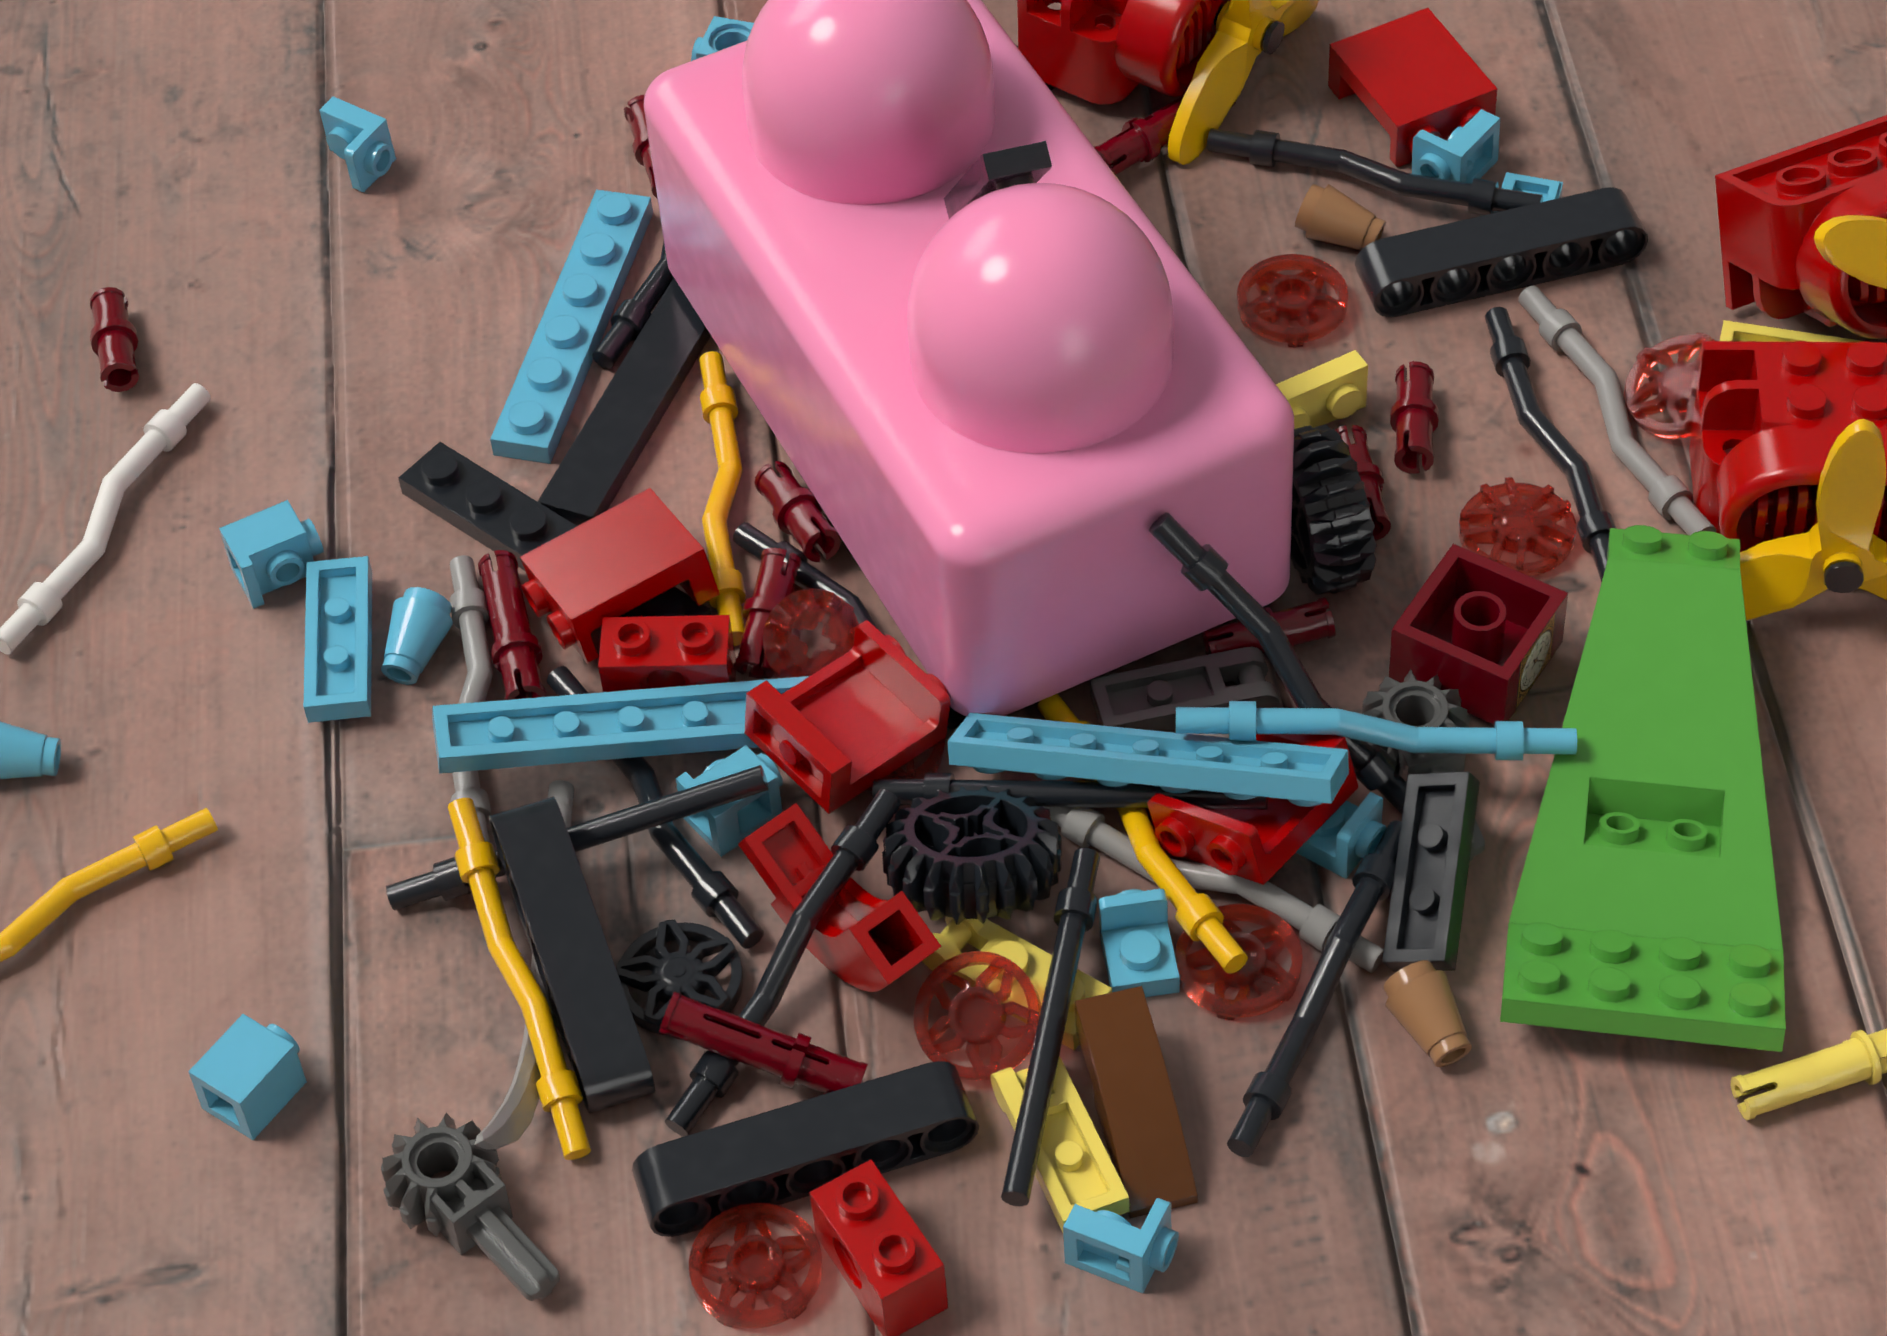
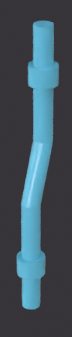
M1229 701V708L1176 707V733L1229 734V740L1256 741V734L1338 735L1411 753L1494 754L1495 760L1522 761L1523 754L1576 755L1577 753L1576 728H1524L1523 721H1495L1494 728L1415 727L1338 708H1256V701Z

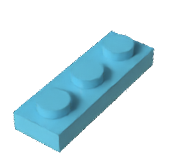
M369 557L307 562L303 703L307 721L310 723L371 717L372 568Z

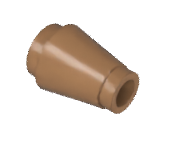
M1312 184L1301 204L1295 221V227L1306 231L1305 237L1308 239L1362 250L1371 242L1381 239L1386 225L1385 220L1376 217L1375 214L1330 184L1326 188Z
M1422 960L1400 969L1385 982L1383 989L1388 996L1385 1003L1386 1008L1423 1051L1431 1057L1436 1067H1445L1455 1063L1470 1052L1472 1045L1467 1038L1465 1027L1444 971H1436L1431 961Z

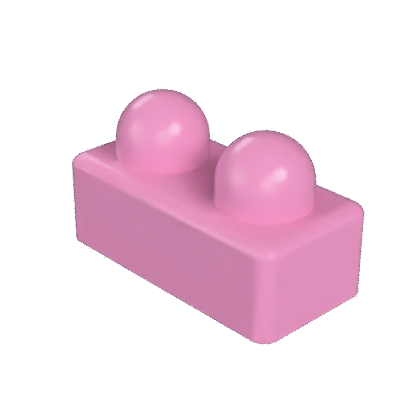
M768 0L756 18L747 41L671 68L661 73L651 82L644 97V112L668 268L928 674L936 676L945 686L950 696V707L966 717L969 713L1005 716L1235 619L1236 617L1207 589L1199 591L1181 573L1183 565L1149 532L1152 524L1164 513H1169L1201 546L1210 544L1228 562L1226 571L1262 607L1272 603L1284 593L1290 579L1294 414L1290 403L982 0ZM1046 141L1052 167L1037 183L1020 184L995 190L972 201L949 219L944 197L982 154Z

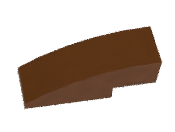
M1142 986L1076 1000V1033L1093 1085L1094 1105L1111 1160L1129 1196V1218L1149 1214L1156 1198L1171 1202V1209L1198 1203V1194L1177 1106Z

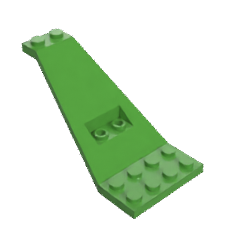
M1634 525L1626 529L1610 528L1607 565L1562 728L1577 729L1576 755H1554L1508 923L1500 1022L1782 1052L1786 1030L1784 955L1740 571V539H1729L1722 534L1712 531H1698L1691 535L1662 533L1658 529L1646 525Z

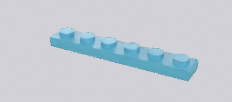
M596 189L490 438L493 455L551 464L593 362L592 354L602 340L652 218L651 197Z
M809 676L432 706V723L439 774L740 749L745 745L749 748H756L758 746L744 734L746 693L767 680L777 691L783 694Z
M969 713L947 741L949 765L973 767L975 771L985 774L1000 773L1007 770L1034 773L1038 778L1044 780H1059L1066 777L1094 779L1102 785L1111 787L1133 783L1160 786L1162 790L1170 793H1185L1192 790L1221 792L1225 796L1237 800H1247L1260 796L1288 799L1294 805L1305 807L1316 806L1322 803L1332 804L1349 774L1348 749L1266 741L1229 740V738L980 713Z

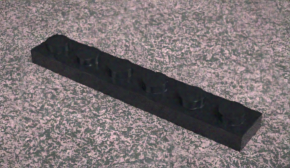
M442 442L435 445L398 477L402 494L492 551L507 550L517 557L518 567L524 571L525 569L520 559L522 555L577 527ZM674 586L619 617L711 615V611L704 604L698 606L688 594Z

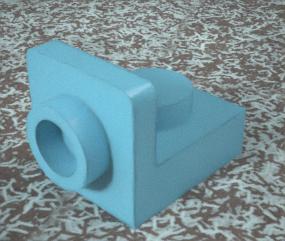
M332 96L319 110L327 144L330 151L346 160L352 187L358 191L365 192L380 176H383L389 170L391 164L396 160L387 120Z
M1481 109L1464 127H1457L1451 133L1448 141L1425 130H1420L1413 137L1412 174L1472 183L1474 178L1480 179L1498 161L1500 118Z
M1370 792L1359 807L1346 800L1296 853L1347 879L1364 856L1374 853L1387 828L1386 825L1382 824L1383 797Z
M1130 889L1116 895L1100 898L1098 901L1100 940L1112 992L1142 986L1145 997L1179 993L1180 977L1168 926V902L1165 890L1143 891Z
M1156 1198L1141 1229L1132 1226L1125 1218L1107 1210L1095 1212L1075 1204L1063 1226L1065 1263L1137 1292L1144 1293L1154 1271H1166L1178 1244L1179 1232L1172 1230L1171 1202Z

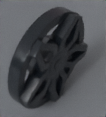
M675 919L660 922L657 928L638 937L627 948L617 965V972L635 1023L657 1034H660L659 1030L663 1017L675 991L697 1002L730 1013L737 1004L743 987L741 960L733 942L727 936L725 937L708 926L687 922L677 923ZM676 940L679 945V951L669 953L666 949V943ZM689 940L702 942L698 943V945L691 952V944ZM656 947L655 954L658 959L644 954ZM719 953L711 961L702 962L704 957ZM729 964L731 967V979L725 992L715 979V976ZM650 970L652 974L642 975L633 971ZM628 986L648 992L645 1010L634 1001ZM706 990H710L716 999L705 996ZM660 1000L665 1005L656 1013L657 1004Z

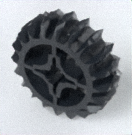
M1326 424L1315 427L1308 425L1294 429L1290 558L1294 568L1300 574L1302 583H1307L1308 587L1316 595L1331 592V594L1356 587L1359 583L1370 580L1376 563L1374 553L1377 547L1373 536L1375 525L1371 519L1369 509L1371 504L1367 500L1364 490L1365 482L1361 481L1357 462L1351 458L1349 446L1342 440L1341 435L1334 428L1330 429Z
M961 785L957 792L945 793L937 790L934 798H915L912 800L911 808L897 810L895 821L886 826V836L883 839V873L886 874L887 885L892 887L893 895L895 896L903 891L917 912L927 910L930 920L935 921L944 916L954 918L956 925H959L964 919H978L984 924L987 918L994 916L1009 920L1013 910L1026 912L1033 910L1035 900L1041 901L1050 897L1051 886L1058 883L1059 872L1062 869V838L1058 834V823L1051 820L1050 809L1036 806L1033 797L1014 798L1010 789L998 793L989 791L986 785L980 790H966Z

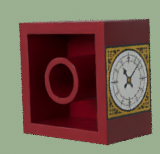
M1453 543L1392 628L1389 678L1402 683L1409 671L1412 670L1417 681L1427 682L1438 674L1439 680L1442 683L1441 690L1458 689L1459 696L1462 699L1461 707L1467 709V713L1494 725L1495 721H1509L1563 642L1568 592Z

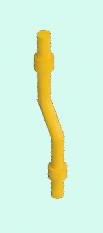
M710 351L701 355L699 359L704 390L700 394L703 419L711 424L718 471L702 517V525L709 565L720 595L709 600L713 608L717 609L718 615H730L734 646H738L741 644L745 628L741 604L744 603L746 594L742 573L736 570L734 566L727 527V519L743 472L734 419L738 415L735 391L731 386L727 385L722 355L718 352Z
M1058 694L1039 701L1037 709L1046 720L1090 724L1087 721H1079ZM1116 808L1138 862L1157 886L1165 890L1166 897L1177 910L1175 918L1191 940L1202 941L1226 973L1230 974L1240 970L1246 964L1248 956L1223 926L1224 916L1210 897L1204 893L1198 894L1161 848L1146 809Z
M456 799L449 803L447 808L459 846L454 856L461 880L470 884L488 950L522 1010L541 1076L536 1082V1087L542 1108L545 1112H551L565 1160L582 1158L591 1152V1148L578 1107L583 1096L576 1073L573 1070H567L548 1001L513 940L495 875L500 871V867L492 843L484 840L473 799Z
M206 807L161 830L155 825L132 836L133 844L62 878L0 932V962L16 955L77 900L147 866L149 871H152L174 860L173 852L218 831L208 808Z

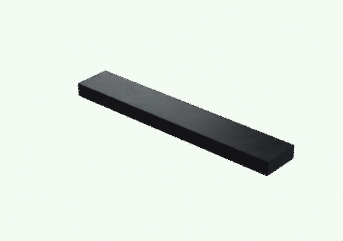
M675 278L672 279L538 500L539 503L576 526L608 510L711 336Z

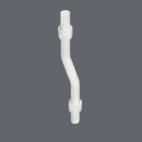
M197 383L192 384L168 410H159L144 426L145 435L103 478L83 540L43 583L35 582L18 599L17 604L19 608L0 627V651L2 653L11 654L37 625H46L62 608L61 599L105 553L124 491L162 451H171L187 433L186 425L211 399L209 392L203 386Z

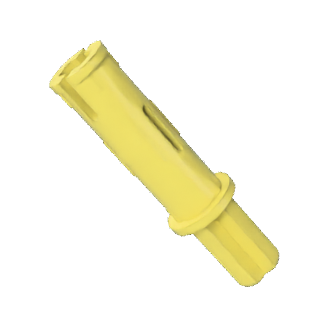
M1887 1028L1868 1035L1863 1030H1857L1852 1032L1849 1040L1843 1041L1840 1044L1743 1076L1737 1075L1732 1077L1731 1090L1734 1099L1763 1089L1767 1091L1746 1098L1744 1102L1737 1105L1739 1112L1744 1119L1751 1120L1757 1115L1863 1080L1869 1085L1880 1083L1882 1074L1887 1073Z

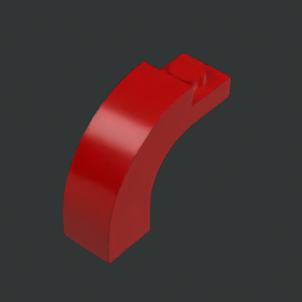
M797 803L745 837L738 844L776 897L771 906L786 925L796 907L833 856ZM850 877L816 926L806 948L826 968L843 981L864 991L877 992L942 946L903 891L889 900H882L868 893Z

